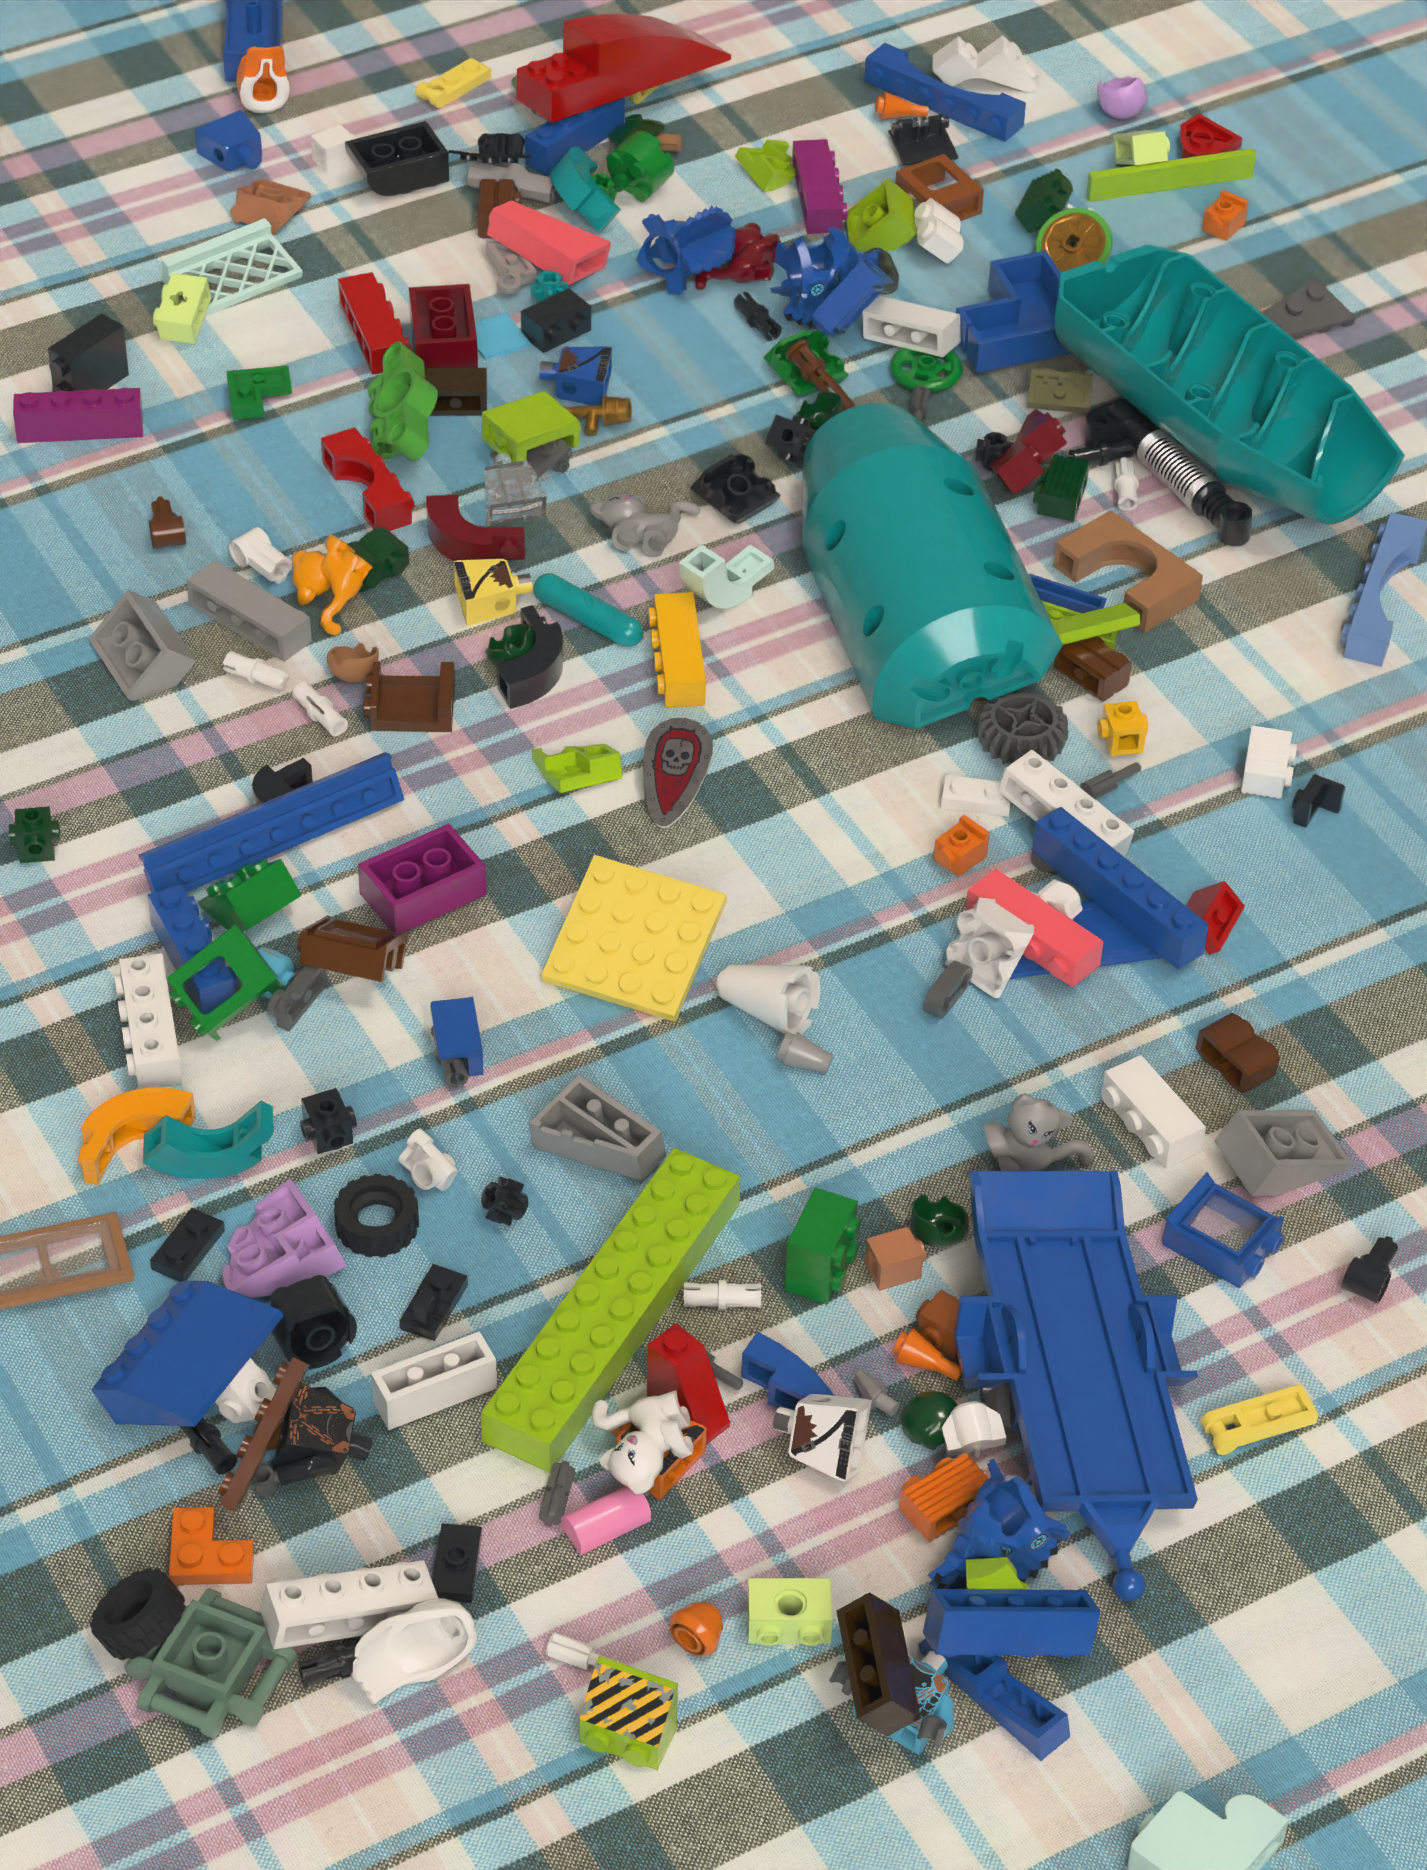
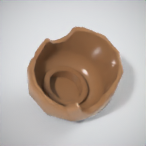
M359 643L353 649L346 646L334 647L327 654V665L330 672L339 680L346 683H362L366 681L367 674H373V664L378 662L379 650L375 646L371 652H368L363 643Z

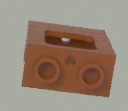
M945 154L896 171L895 184L907 194L911 193L921 203L932 198L958 216L960 221L982 214L984 189ZM945 171L957 181V183L938 190H930L927 187L945 180Z

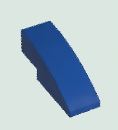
M760 1332L755 1334L742 1352L741 1377L768 1389L767 1404L777 1409L784 1407L795 1410L798 1401L810 1394L834 1396L831 1389L820 1376L800 1357Z

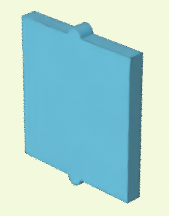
M507 313L488 319L482 318L481 321L475 322L477 349L484 360L504 354L510 355V352L530 347L529 340Z

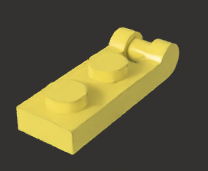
M469 58L428 83L425 81L420 82L415 91L416 96L422 100H429L430 104L436 108H442L491 79V68L473 58Z
M1302 1384L1209 1411L1202 1416L1200 1423L1205 1432L1213 1436L1212 1445L1219 1455H1227L1239 1446L1316 1424L1319 1413ZM1234 1424L1236 1428L1227 1430L1225 1426Z

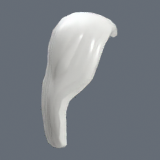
M432 1598L416 1604L405 1613L378 1622L361 1637L355 1647L356 1659L353 1662L352 1674L354 1680L361 1682V1688L367 1691L368 1700L375 1704L399 1687L436 1679L461 1661L474 1648L477 1640V1629L474 1626L471 1614L459 1602L444 1598Z

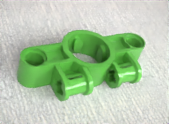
M395 342L386 350L383 356V373L368 386V395L371 398L368 409L369 413L376 418L369 428L370 435L373 438L371 447L376 455H381L383 459H390L401 453L413 462L420 459L428 448V417L436 405L438 391L434 385L425 379L424 361L401 342Z

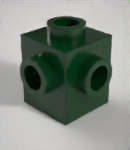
M50 806L14 809L15 824H9L10 845H17L19 862L54 861V841H60L59 821L51 819Z

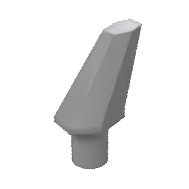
M859 1369L854 1377V1381L863 1399L872 1400L870 1409L875 1410L879 1408L889 1416H893L900 1404L886 1395L888 1389L882 1386L865 1370Z

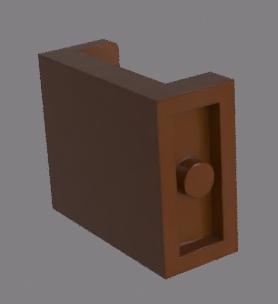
M374 662L373 674L366 675V694H371V697H364V717H370L371 731L452 732L455 697L454 662H441L440 676L382 675L381 662Z

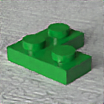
M288 365L226 371L233 420L264 417L262 397L292 394Z

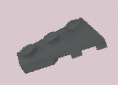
M1316 277L1262 312L1295 340L1302 338L1303 334L1315 331L1319 333L1330 331V328L1334 326H1351L1356 320V317Z

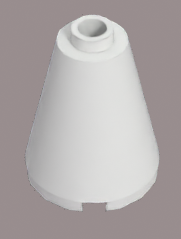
M729 965L719 973L716 982L719 995L723 1000L783 1034H786L787 1031L792 1034H796V1032L803 1034L809 1028L813 1020L807 1019L811 1008H818L821 991L818 973L811 971L813 968L806 965Z

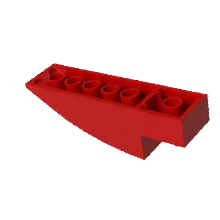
M636 14L584 16L563 22V53H555L551 57L539 61H531L528 65L517 68L516 100L553 123L731 60V54L696 32L655 17Z

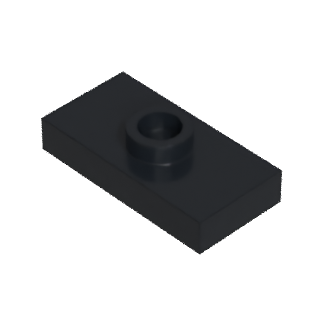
M441 1524L432 1579L438 1598L472 1603L482 1540V1527Z

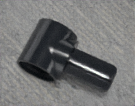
M1390 1236L1380 1237L1369 1254L1362 1255L1360 1258L1355 1256L1345 1273L1342 1288L1378 1304L1390 1282L1392 1272H1390L1389 1264L1398 1250V1245L1393 1242V1238Z

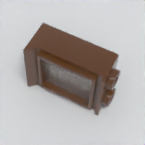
M327 915L302 930L298 938L297 951L301 952L300 964L382 982L385 970L393 972L394 968H403L409 930L399 936H394L395 932L336 918L330 920L331 916Z

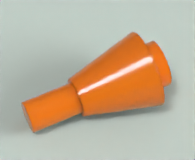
M885 91L882 97H877L875 103V113L879 114L880 120L909 117V115L925 116L927 118L929 111L928 106L911 104V102Z
M914 1328L909 1334L902 1331L892 1350L893 1353L898 1355L895 1363L933 1372L936 1370L955 1381H958L962 1374L960 1365L943 1357V1354Z

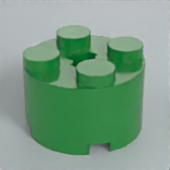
M636 131L607 155V168L611 180L615 182L614 190L617 192L624 190L632 194L638 201L644 202L673 175V159L668 151L664 154L659 147L661 142L655 136L645 131Z

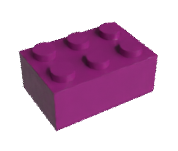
M449 823L358 864L360 895L387 927L395 932V936L487 895L486 865Z

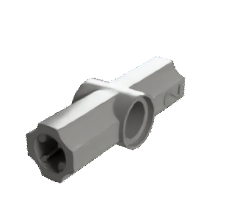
M473 161L469 166L467 186H470V188L479 189L482 179H495L496 182L499 179H513L515 191H521V198L553 204L556 199L557 190L552 183L551 177L528 173L522 165L510 164L507 168Z

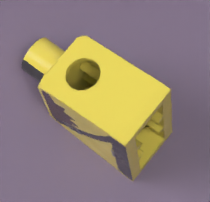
M504 559L454 561V586L467 626L514 614L516 612V595L533 592L530 573L512 576L508 562Z

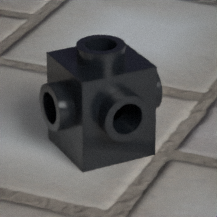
M775 415L765 444L779 450L778 457L795 463L797 458L803 460L806 447L816 430L809 427L811 421L793 415L792 420Z
M337 1088L301 1098L303 1120H300L301 1131L306 1142L312 1141L317 1154L353 1144L352 1128L357 1127L356 1117L351 1106L345 1107Z

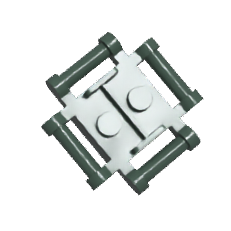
M208 1588L199 1601L192 1599L188 1606L185 1605L181 1620L176 1624L172 1633L162 1640V1643L153 1647L144 1655L141 1654L137 1658L129 1659L124 1667L127 1674L139 1681L148 1680L138 1698L137 1707L148 1713H152L155 1710L201 1729V1734L214 1739L221 1731L228 1712L236 1715L242 1722L248 1725H258L264 1715L263 1707L285 1670H290L293 1667L298 1655L291 1647L273 1650L260 1612L224 1599L221 1592ZM262 1657L271 1660L249 1699L239 1696ZM165 1687L172 1689L177 1699L206 1710L208 1713L166 1697L161 1693Z

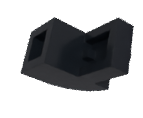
M302 758L276 772L268 765L262 767L255 774L252 782L254 806L312 783V765L305 758Z

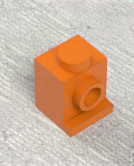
M1222 190L1220 197L1204 211L1202 231L1228 241L1245 225L1249 200Z
M963 815L959 818L958 824L935 839L934 860L943 868H947L960 877L987 857L990 832L966 815Z

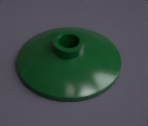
M633 114L625 118V123L609 132L608 139L612 143L620 144L636 131H645L656 137L665 130V126L660 121L642 119L641 114Z

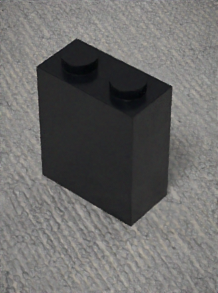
M102 313L48 348L49 368L51 370L53 386L52 392L84 391L89 389L105 390L129 375L124 326Z

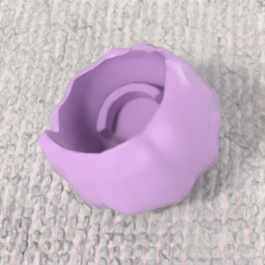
M1126 76L1124 78H1113L1110 82H1106L1103 85L1102 82L1098 83L1097 97L1103 111L1115 119H1127L1136 116L1147 103L1148 95L1141 78Z

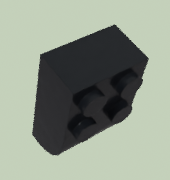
M426 121L345 141L347 155L369 187L379 195L394 196L406 194L417 189L433 187L449 181V152Z

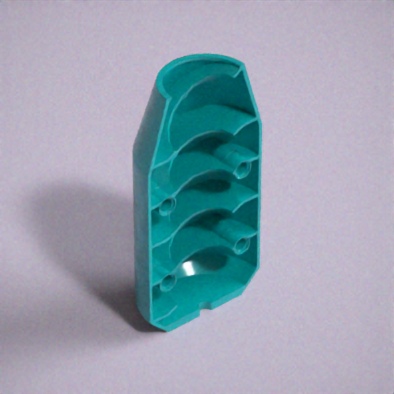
M1146 244L1113 255L1104 265L1097 260L1060 272L1055 309V331L1061 345L1091 371L1100 376L1111 388L1176 443L1183 445L1196 460L1226 485L1323 524H1337L1353 517L1368 506L1383 491L1397 472L1405 454L1353 387L1190 254Z
M869 403L849 408L833 416L815 432L806 447L803 457L802 547L806 561L874 718L918 729L969 709L970 703L976 698L985 697L989 701L1041 681L1060 651L1062 643L989 492L973 465L911 413L892 404Z

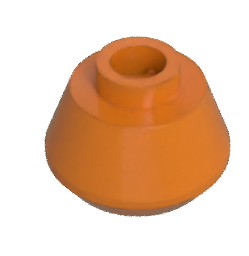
M691 1603L675 1611L670 1616V1633L678 1645L695 1656L712 1655L717 1650L723 1631L721 1613L710 1603Z

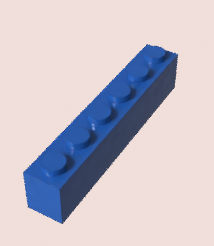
M1059 807L1035 822L1032 852L1176 969H1181L1204 954L1209 924L1064 808Z

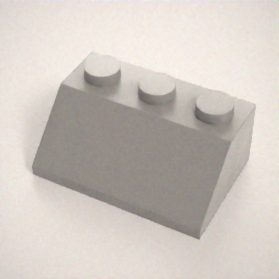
M130 590L124 593L89 638L100 658L126 697L131 701L177 686L196 662L158 604Z

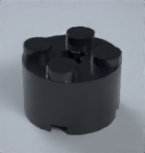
M316 1275L310 1279L295 1282L288 1287L277 1288L272 1292L269 1299L270 1306L281 1310L283 1318L274 1327L271 1334L287 1361L290 1362L292 1357L309 1364L308 1369L320 1368L337 1360L342 1355L340 1349L347 1341L352 1344L357 1332L356 1320L336 1287L325 1276Z

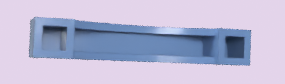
M1391 512L1387 524L1381 523L1376 540L1380 544H1373L1369 562L1373 564H1366L1362 582L1366 583H1359L1355 602H1358V604L1352 603L1348 616V622L1351 625L1345 624L1342 631L1340 643L1346 644L1344 658L1382 667L1389 648L1394 621L1387 620L1381 606L1380 593L1385 584L1399 570L1409 564H1418L1425 542L1427 520Z

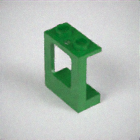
M236 924L166 978L173 987L169 994L181 1009L187 1006L194 1015L189 1019L193 1027L202 1037L208 1034L216 1041L221 1039L216 1031L263 994L269 991L273 995L277 989L284 990L286 988L251 940ZM222 957L239 977L242 987L211 1013L203 1014L184 989V985L215 959Z

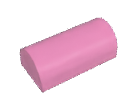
M624 1486L562 1516L561 1527L580 1555L650 1522L651 1511L644 1494L636 1495L628 1486Z

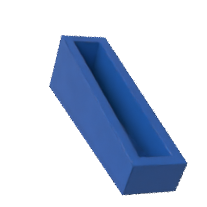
M1029 573L1042 601L1079 613L1102 609L1105 606L1107 598Z

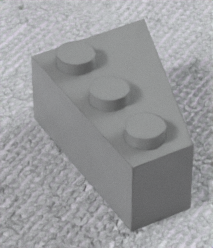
M579 1074L529 1122L534 1148L642 1181L666 1157L662 1131Z

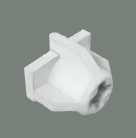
M1052 880L1038 893L1032 892L1072 920L1082 911L1079 893L1068 884Z
M978 1401L956 1406L942 1427L947 1457L972 1452L973 1456L977 1458L980 1456L981 1450L1006 1445V1434L1001 1415Z

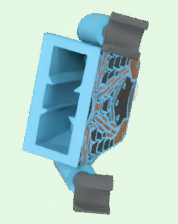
M929 1651L920 1662L909 1656L921 1719L888 1736L917 1755L923 1752L929 1738L935 1741L934 1746L941 1747L943 1738L949 1735L954 1728V1702L948 1696L950 1683L942 1676L948 1668V1663L943 1656L936 1655L934 1651ZM844 1661L838 1662L829 1681L844 1685L842 1692L849 1696L852 1691L847 1664ZM853 1705V1716L856 1717L855 1706Z

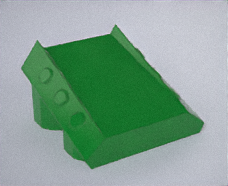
M806 330L780 340L763 357L786 384L801 397L808 396L819 390L812 382L805 381L801 377L802 372L793 362H788L785 358L787 351L800 340L805 339L810 343L809 348L818 358H822L826 362L827 372L837 383L842 382L849 376L844 370L845 365L841 358L836 355H830L827 352L829 340L825 334L819 331L809 332ZM804 357L803 360L808 363V360Z

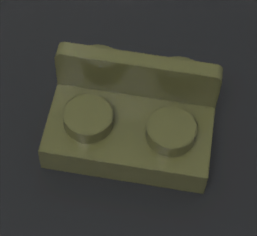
M1042 367L1038 370L1031 369L1027 408L1088 413L1093 374H1086L1080 370L1060 372L1048 367Z

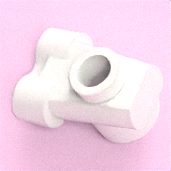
M419 1128L409 1137L407 1148L400 1155L398 1162L411 1172L412 1179L419 1188L429 1190L437 1187L439 1190L445 1191L452 1185L459 1170L455 1167L453 1158L449 1154L441 1153L433 1145L434 1140Z

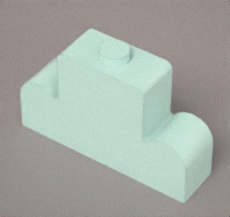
M1178 1791L1156 1815L1150 1813L1142 1821L1137 1831L1138 1836L1131 1843L1127 1870H1260L1284 1843L1289 1819L1260 1799L1246 1794L1234 1796L1228 1801L1222 1819L1185 1792Z

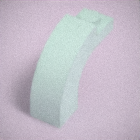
M701 544L679 562L680 577L684 586L712 606L721 609L737 606L752 597V586L774 569V559L752 545L747 546L729 562L725 563V559Z

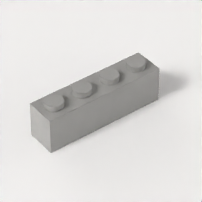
M214 560L187 579L189 605L283 662L312 642L309 616L303 611L287 604L281 598L260 588L256 583L250 582L235 573L231 568H227Z

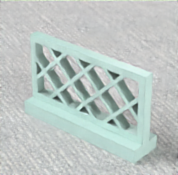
M264 218L163 258L161 280L164 284L168 285L171 274L177 273L204 277L208 279L209 283L219 284L216 291L210 290L213 302L209 303L205 316H208L302 277L303 271L271 234V225ZM269 247L274 251L273 255L258 253ZM241 258L249 259L247 266L231 263ZM259 261L269 263L270 265L268 270L252 267L253 262ZM275 265L287 267L290 271L279 273L274 272L273 269ZM216 268L223 269L222 276L206 273ZM228 271L244 274L243 280L228 278ZM249 275L265 278L259 284L247 282ZM223 286L239 289L234 294L221 292Z

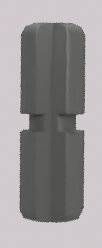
M567 1461L553 1464L546 1487L547 1491L544 1494L540 1508L539 1519L550 1527L552 1524L559 1525L561 1523V1517L564 1516L568 1501L566 1496L570 1494L575 1476V1468L569 1466L570 1464Z

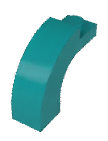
M579 146L571 147L551 170L552 183L573 211H579L598 232L603 231L621 209L591 177L590 174H593L598 166Z
M261 1100L236 1122L218 1129L193 1128L166 1115L144 1134L143 1164L165 1174L188 1179L222 1178L243 1172L261 1161L262 1144L268 1142L273 1135V1106Z

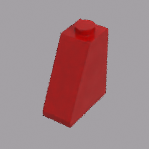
M675 1323L647 1344V1397L653 1395L660 1396L676 1390L679 1405L688 1409L690 1420L707 1428V1445L730 1427V1420L704 1345Z

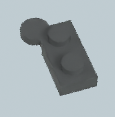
M309 965L300 967L286 990L277 989L269 1001L267 1012L268 1015L276 1018L277 1027L288 1032L294 1027L327 986L326 969Z

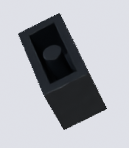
M569 288L521 311V332L542 353L591 331V305Z

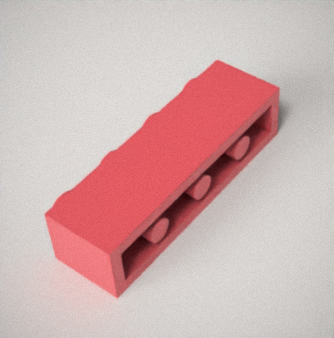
M994 869L968 889L966 910L973 908L979 897L996 899L995 903L1025 923L1034 925V934L1023 955L1072 988L1100 966L1103 940L998 869Z

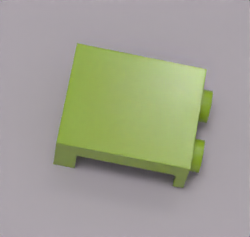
M546 391L482 412L481 439L515 469L526 466L527 450L560 438L571 448L579 446L580 421Z

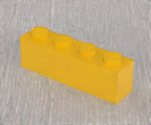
M694 592L654 594V607L648 608L649 627H655V630H651L652 650L658 649V652H654L655 672H661L656 677L657 694H664L665 708L705 706L706 679Z

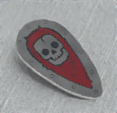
M671 718L659 723L650 732L646 741L643 759L645 800L649 814L655 825L660 828L670 827L683 816L695 799L707 775L713 756V740L708 730L697 721L688 718Z

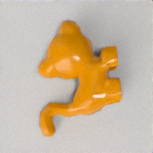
M330 534L325 539L327 555L320 551H299L292 556V581L297 589V600L301 606L309 604L315 596L321 595L330 588L332 589L335 597L321 612L320 625L327 634L337 636L341 632V626L332 621L333 616L342 610L348 600L357 595L364 578L373 567L357 555L348 544L335 535Z

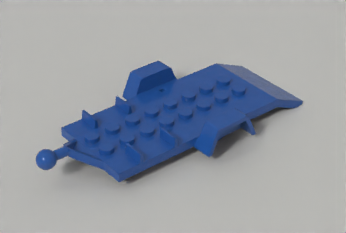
M970 1171L969 1181L974 1241L988 1296H960L954 1342L965 1388H998L1004 1383H1009L1016 1412L1013 1429H1020L1030 1471L1026 1483L1034 1487L1038 1504L1044 1512L1078 1511L1109 1556L1115 1560L1118 1572L1113 1580L1115 1594L1124 1601H1135L1144 1594L1146 1582L1143 1575L1133 1568L1130 1552L1152 1514L1158 1509H1194L1198 1501L1167 1387L1184 1386L1198 1377L1197 1370L1181 1371L1173 1342L1172 1330L1177 1306L1176 1295H1142L1125 1232L1121 1184L1117 1171Z

